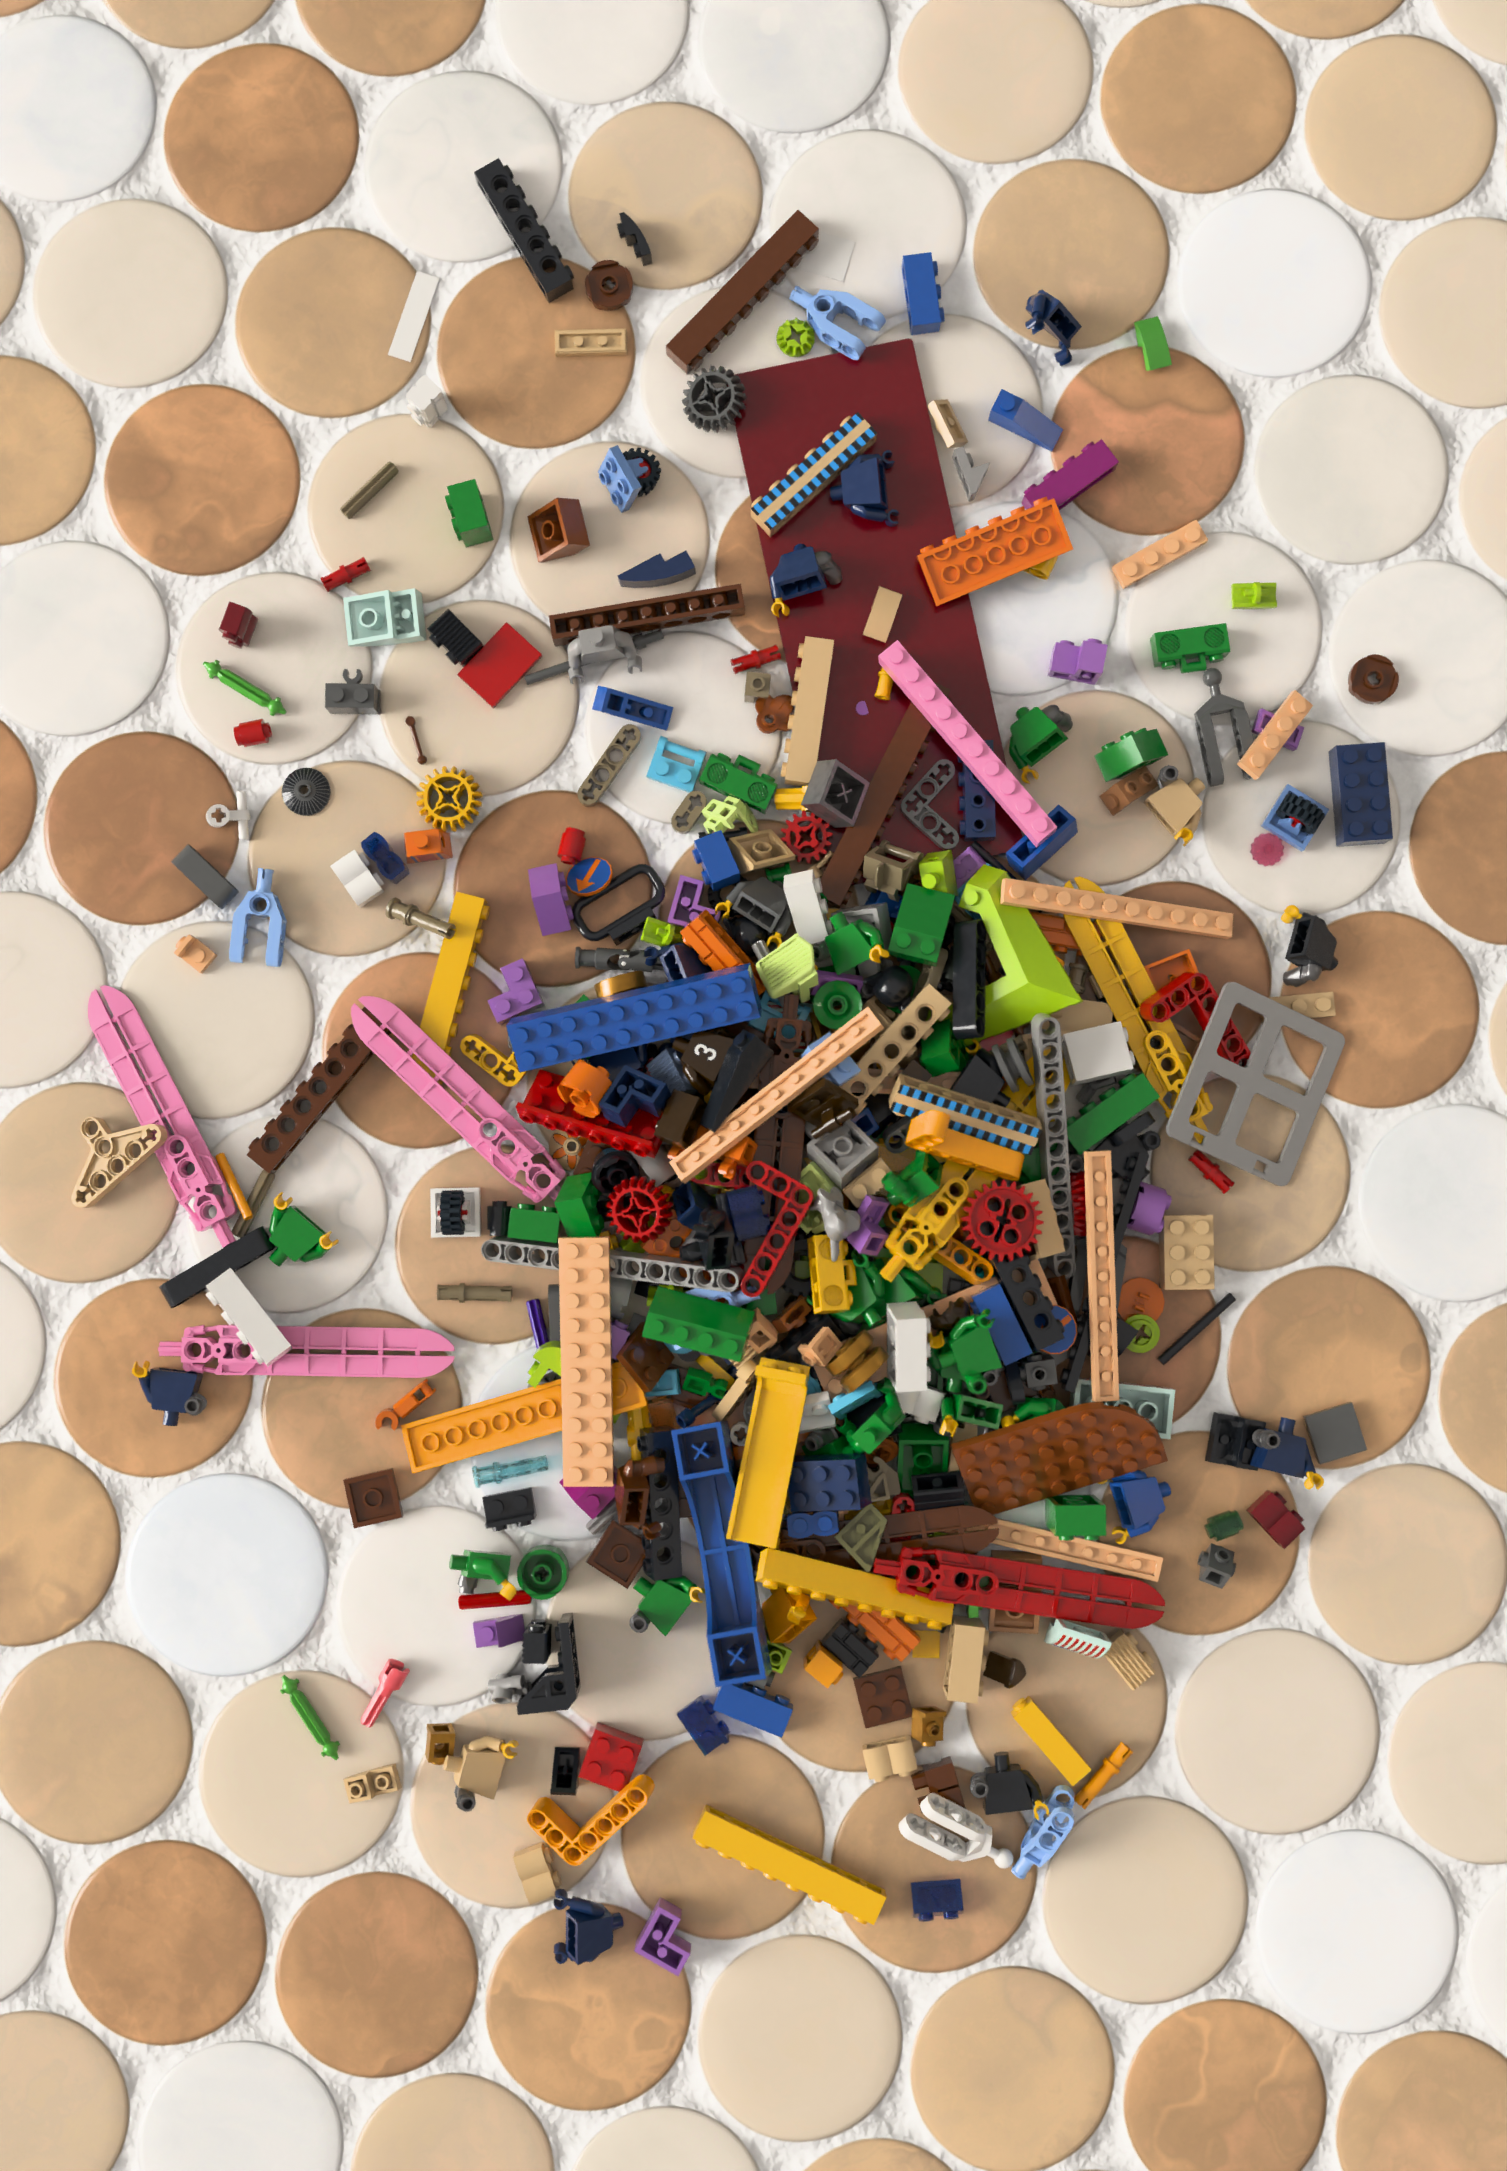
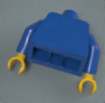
M1141 1470L1111 1478L1113 1482L1109 1483L1122 1527H1114L1111 1531L1112 1534L1118 1532L1123 1534L1121 1538L1115 1539L1117 1544H1123L1128 1536L1132 1538L1151 1531L1159 1519V1514L1165 1511L1163 1498L1171 1494V1489L1167 1482L1164 1481L1158 1484L1155 1477H1147V1474ZM1107 1480L1098 1482V1484H1104Z

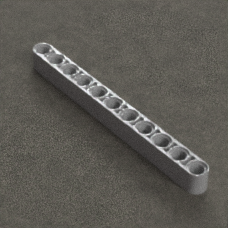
M1039 1013L1031 1021L1037 1118L1040 1119L1042 1132L1039 1136L1041 1180L1046 1179L1047 1186L1050 1189L1052 1205L1057 1216L1062 1214L1061 1220L1057 1223L1060 1234L1064 1238L1063 1245L1065 1248V1252L1047 1256V1265L1056 1276L1065 1275V1278L1069 1279L1075 1273L1076 1262L1061 1028L1057 1019L1046 1013ZM1049 1021V1028L1042 1032L1043 1023ZM1051 1045L1050 1053L1044 1056V1049ZM1049 1070H1053L1052 1077L1045 1080V1074ZM1054 1094L1053 1102L1047 1104V1098ZM1056 1118L1055 1125L1052 1128H1048V1123ZM1058 1143L1056 1150L1050 1152L1051 1145ZM1055 1167H1059L1058 1173L1051 1176L1052 1170ZM1061 1190L1060 1196L1057 1199H1053L1054 1193ZM1065 1261L1064 1267L1061 1269H1057L1058 1265L1061 1262Z
M496 1236L485 1241L481 1247V1253L488 1261L559 1270V1243ZM493 1243L498 1246L499 1253L494 1251ZM516 1246L522 1250V1256L517 1254ZM539 1249L544 1251L545 1259L540 1257ZM610 1249V1258L616 1264L615 1269L610 1266V1277L732 1292L741 1286L745 1276V1272L740 1266L731 1265L730 1268L707 1270L711 1274V1281H708L703 1276V1270H705L703 1261L697 1260L690 1263V1261H681L680 1258ZM632 1261L638 1263L639 1272L633 1269ZM656 1264L663 1268V1275L656 1271ZM679 1267L687 1271V1278L680 1275ZM727 1273L734 1275L736 1279L735 1284L728 1281Z

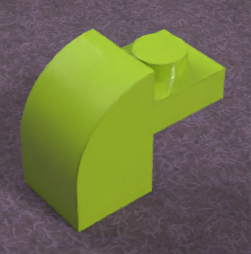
M561 1341L544 1343L533 1355V1358L537 1361L534 1362L528 1371V1374L531 1376L527 1383L534 1388L537 1387L548 1369L561 1376Z

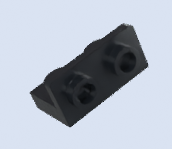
M532 1487L482 1497L486 1516V1529L492 1528L493 1531H501L507 1529V1525L514 1523L517 1524V1527L532 1524L531 1520H534L537 1516Z

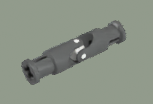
M576 947V969L584 966L595 967L596 970L632 969L634 971L642 970L643 972L664 970L659 957L655 965L648 966L645 964L646 959L652 957H644L645 950L630 951L612 948L585 950ZM619 955L618 964L611 962L609 958Z

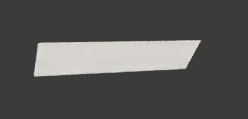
M420 271L416 272L388 355L411 362L440 278Z

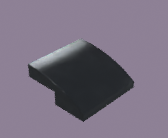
M1214 1412L1205 1461L1258 1471V1467L1250 1465L1257 1447L1252 1440V1435L1258 1429L1264 1430L1266 1422Z

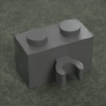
M344 669L343 678L347 683L325 684V708L330 714H379V690L375 684H359L363 679L360 669H357V675L353 679L349 678L348 669Z

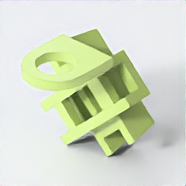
M728 796L723 802L712 799L701 811L706 819L704 826L708 834L719 830L724 833L727 828L734 829L733 822L735 820L744 822L752 833L758 832V823L747 803H743L740 799Z

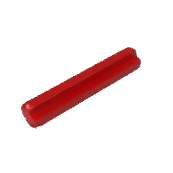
M524 1590L516 1591L515 1596L510 1601L502 1596L500 1592L461 1595L458 1599L459 1609L461 1610L525 1605L532 1602V1597Z

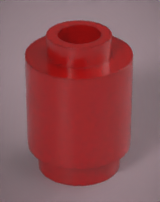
M263 719L239 723V726L234 727V736L238 746L244 745V747L268 743L269 737H272L271 727Z
M567 827L566 831L562 833L557 853L562 863L575 865V862L581 861L586 841L584 831Z

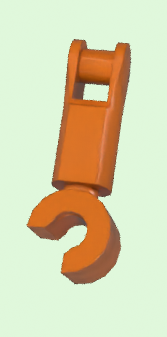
M427 1378L393 1405L394 1410L388 1408L378 1414L375 1420L377 1430L382 1427L383 1419L388 1417L392 1420L391 1428L395 1431L399 1425V1417L404 1419L436 1392L435 1388L432 1389L428 1385ZM418 1389L425 1395L420 1400L414 1394Z

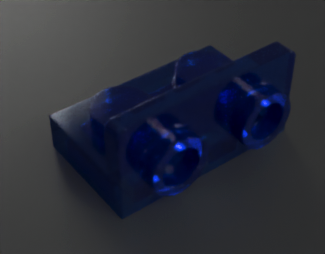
M699 1696L678 1711L677 1716L702 1753L707 1755L722 1743L727 1744L729 1742L728 1734L730 1730L723 1720L718 1721L714 1715L716 1711L713 1710V1704L710 1700L707 1699L705 1701L702 1696Z
M960 1879L912 1882L910 1884L913 1918H919L920 1922L933 1921V1916H944V1920L958 1919V1914H963L964 1908Z

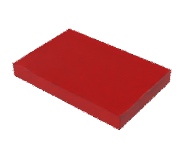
M506 622L457 675L494 709L543 656Z

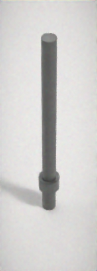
M660 629L642 635V633L635 635L632 640L635 648L640 650L645 648L647 644L664 639ZM569 661L525 675L527 685L568 672L570 668Z

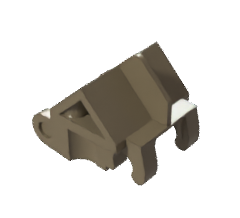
M882 840L879 846H876L864 855L863 877L866 878L864 883L866 890L874 894L877 890L885 892L891 900L899 902L900 896H898V892L905 889L913 875L918 874L919 863L924 858V854L919 851L914 853L891 845L887 840ZM887 854H890L907 861L905 863H901L899 861L887 858L886 856Z
M874 1456L873 1461L879 1465L876 1468H870L867 1465L871 1501L888 1500L890 1496L898 1495L901 1492L898 1473L889 1467L888 1463H885L882 1458Z

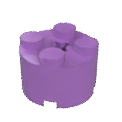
M1141 1181L1127 1228L1146 1235H1152L1155 1232L1160 1233L1164 1226V1219L1162 1218L1165 1210H1168L1172 1197L1167 1195L1164 1188Z

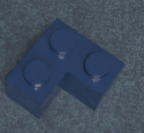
M624 1065L598 1105L605 1119L626 1128L638 1109L660 1118L671 1093L666 1083Z

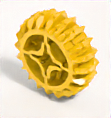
M446 766L442 767V774L437 769H434V778L427 774L425 778L428 784L421 782L419 785L424 791H418L416 794L418 797L423 798L418 800L416 804L419 807H423L419 813L421 816L427 815L425 822L431 823L433 821V828L437 829L441 825V829L445 832L448 830L449 825L453 832H456L457 824L462 829H465L464 821L467 820L472 824L474 821L470 815H479V812L474 807H482V803L475 800L482 797V793L476 791L480 787L479 784L472 783L474 777L472 775L466 777L464 769L457 775L458 771L455 766L451 768L450 773ZM447 781L460 783L458 786L454 785L451 788H444L441 785ZM467 788L468 803L464 809L459 801L463 791ZM436 790L439 794V800L435 804L436 807L432 810L431 796L433 791ZM442 792L452 796L457 807L453 803L449 804ZM448 810H454L458 813L454 817L439 816L441 812L444 814Z

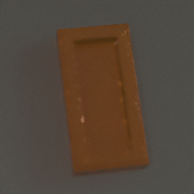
M671 1395L648 1400V1409L654 1427L668 1425L675 1430L680 1429L676 1421L677 1415Z

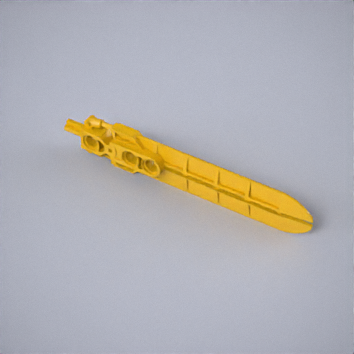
M1080 876L1074 878L1080 890L1105 893L1098 885ZM1070 880L1065 883L1064 887L1074 889ZM1063 914L1116 1021H1121L1122 1027L1127 1029L1129 1037L1127 1043L1143 1074L1160 1096L1156 1101L1166 1111L1164 1114L1169 1120L1193 1061L1190 1054L1187 1052L1170 1018L1162 1023L1146 1021L1151 1032L1147 1031L1139 1015L1140 1006L1143 1001L1156 993V990L1122 923L1094 919L1105 941L1102 943L1090 918ZM1106 946L1110 950L1122 975L1119 976L1108 952L1105 949ZM1123 979L1125 980L1133 998L1135 999L1138 1008H1136L1134 1003L1132 1002L1122 982ZM1156 1005L1153 1008V1016L1157 1013ZM1153 1036L1160 1040L1158 1049H1154L1150 1045V1039ZM1164 1058L1169 1059L1171 1062L1169 1071L1163 1070L1161 1066ZM1203 1086L1194 1105L1193 1112L1190 1115L1189 1122L1209 1132L1201 1117L1211 1112L1213 1105L1210 1102L1208 1093L1204 1092ZM1167 1092L1172 1093V1097L1169 1103L1171 1109H1169V1107L1163 1100ZM1194 1132L1197 1142L1201 1144L1204 1136Z
M1051 1049L1044 1050L1043 1055H1048ZM1031 1057L1026 1063L1034 1084L1027 1086L1023 1079L1019 1078L1017 1079L1019 1091L1013 1093L1009 1085H1007L1002 1093L1011 1098L1006 1108L1014 1111L1019 1109L1020 1113L1037 1118L1036 1093L1026 1106L1022 1104L1035 1087L1033 1057ZM1063 1058L1064 1091H1066L1070 1078L1065 1059ZM1053 1072L1048 1078H1045V1080L1050 1079L1053 1075ZM1054 1094L1047 1098V1104L1053 1102ZM947 1160L943 1165L940 1188L913 1207H909L902 1215L897 1227L893 1228L884 1245L890 1250L889 1253L893 1257L881 1270L880 1274L882 1277L892 1282L904 1266L910 1267L914 1271H920L932 1260L931 1257L946 1244L963 1222L961 1218L968 1215V1213L962 1210L963 1207L971 1206L966 1199L968 1197L976 1199L973 1191L976 1189L983 1193L981 1185L985 1183L990 1188L991 1181L996 1180L998 1177L975 1169L965 1181L962 1178L970 1167ZM950 1186L958 1188L959 1197H954L950 1194ZM935 1205L943 1207L944 1216H938L934 1212ZM905 1221L912 1222L915 1229H908L900 1237L902 1233L900 1230ZM928 1237L933 1239L936 1246L930 1252L922 1254L928 1247ZM904 1243H910L913 1246L914 1253L912 1255L905 1253L903 1249Z

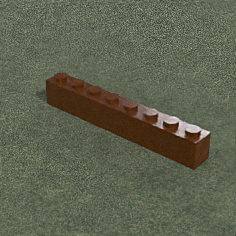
M797 210L666 345L667 356L686 374L692 369H698L703 363V358L709 352L713 353L720 345L719 341L725 335L729 336L733 333L737 326L736 324L741 318L746 319L751 314L753 306L758 301L762 302L765 300L771 287L774 284L779 285L785 278L786 272L791 267L795 268L801 262L802 255L807 250L810 252L816 247L819 242V228L801 211Z

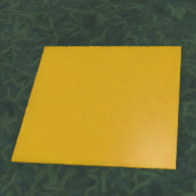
M914 1630L920 1636L921 1641L912 1650V1658H939L940 1632Z

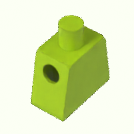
M952 850L927 853L919 863L922 887L958 896Z

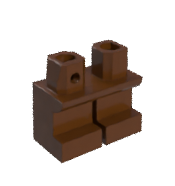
M950 1756L942 1758L940 1762L931 1765H922L923 1770L911 1775L915 1790L928 1787L930 1793L938 1794L965 1808ZM928 1795L917 1798L919 1806Z

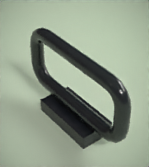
M646 864L635 865L611 879L609 885L601 892L591 896H583L575 902L572 907L573 922L585 939L600 941L610 935L617 946L642 931L647 917L657 919L652 909L663 901L666 890L665 886L651 866ZM638 874H646L656 889V894L653 898L597 932L590 931L581 917V911L584 907Z

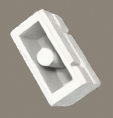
M422 376L417 381L416 387L413 386L406 394L409 402L407 408L412 412L411 417L421 426L425 424L427 427H432L438 421V416L441 417L448 410L441 388L427 376Z

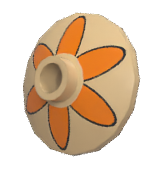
M556 1129L549 1141L550 1156L553 1160L557 1159L563 1169L574 1171L588 1138L581 1136L573 1137L565 1131ZM570 1142L576 1143L577 1148L575 1151L568 1150Z

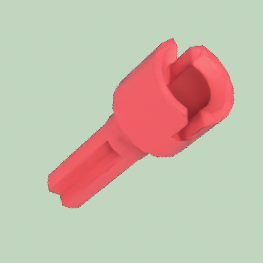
M389 1659L378 1677L380 1685L361 1717L363 1725L372 1727L392 1692L401 1688L410 1672L408 1668L403 1670L404 1663L401 1661Z

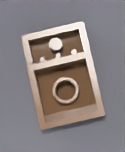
M991 1550V1557L1042 1565V1556L1039 1554L1025 1551ZM999 1582V1586L1018 1587V1585ZM1028 1586L1023 1588L1024 1590L1042 1592L1041 1588ZM988 1608V1630L991 1632L1038 1634L1040 1616Z

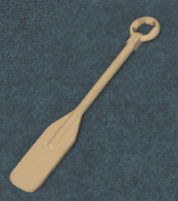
M942 994L953 1004V995ZM1083 1000L1079 1004L1070 1005L1050 1015L1057 1019L1061 1031L1071 1030V1032L1112 1023L1113 1013L1107 1003ZM1044 1022L1041 1029L1047 1030L1050 1022Z

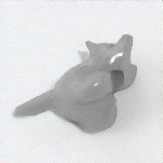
M832 1187L830 1193L819 1188L817 1199L814 1205L810 1207V1210H817L822 1215L824 1230L830 1238L831 1260L835 1262L839 1255V1241L847 1238L852 1232L859 1230L861 1218L856 1211L844 1209L843 1195L838 1188Z

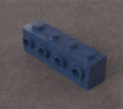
M984 740V742L994 752L993 740ZM957 755L958 763H962V772H958V786L963 787V796H959V811H963V820H960L959 823L960 835H964V842L975 840L993 841L996 838L995 798Z

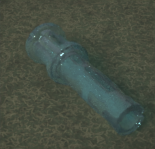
M546 1455L504 1464L493 1462L490 1466L480 1468L472 1466L476 1488L493 1482L501 1484L503 1479L549 1471Z

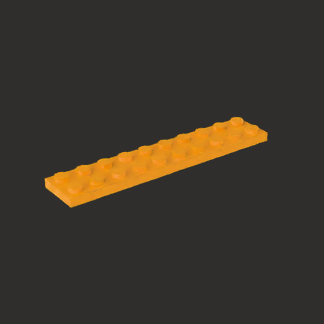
M620 1361L612 1363L613 1416L649 1406L646 1394ZM561 1379L537 1385L536 1388L530 1387L401 1425L412 1474L562 1431Z

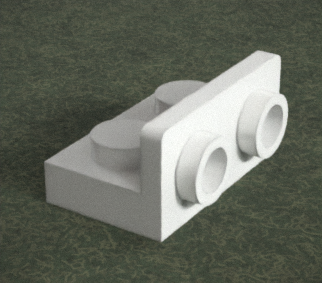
M828 1391L806 1396L799 1434L836 1426L835 1416L832 1415L828 1408V1405L832 1403Z

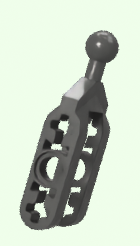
M1216 668L1207 669L1203 674L1205 685L1210 687L1211 698L1194 714L1203 764L1210 787L1224 783V774L1211 716L1230 712L1239 760L1254 742L1244 702L1221 694L1219 684L1222 680V674ZM1242 769L1244 778L1246 780L1252 779V777Z
M1087 1236L1077 1240L1075 1249L1076 1270L1070 1278L1068 1286L1076 1318H1078L1088 1268ZM1121 1244L1115 1263L1116 1316L1126 1265L1127 1248L1123 1244Z

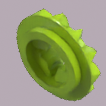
M796 317L794 320H786L782 326H779L777 344L784 354L791 357H801L812 349L815 336L813 327H810L806 320L802 321ZM791 330L796 334H802L800 336V345L795 339L789 340L792 337Z
M1138 1313L1128 1317L1125 1322L1137 1330L1143 1326L1144 1333L1149 1337L1140 1336L1136 1340L1135 1336L1127 1349L1135 1353H1145L1153 1349L1160 1337V1330L1156 1321L1148 1315Z

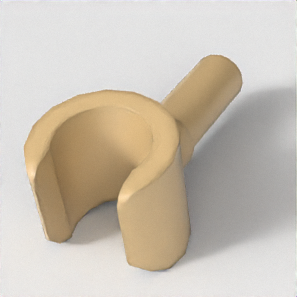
M831 850L828 851L821 861L808 869H813L815 878L822 877L821 868L834 854Z

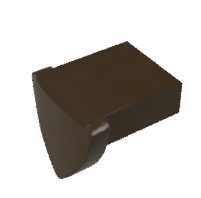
M995 1651L989 1652L983 1676L1004 1684V1687L1008 1689L1016 1686L1025 1677L1026 1670L1020 1660L1009 1658Z

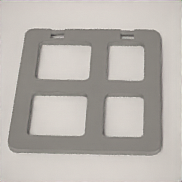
M1236 982L1225 983L1166 1125L1168 1136L1274 1185H1287L1292 1177L1345 1045L1344 1036L1340 1032ZM1237 1003L1264 1017V1022L1245 1067L1217 1054L1218 1046ZM1282 1026H1286L1323 1045L1322 1053L1304 1095L1263 1076L1264 1068ZM1209 1072L1221 1076L1237 1086L1217 1135L1200 1129L1189 1122L1190 1115ZM1256 1093L1296 1113V1118L1279 1160L1276 1163L1236 1144L1237 1135L1252 1098ZM1194 1132L1204 1136L1201 1144L1192 1140ZM1257 1161L1266 1164L1263 1172L1254 1168Z

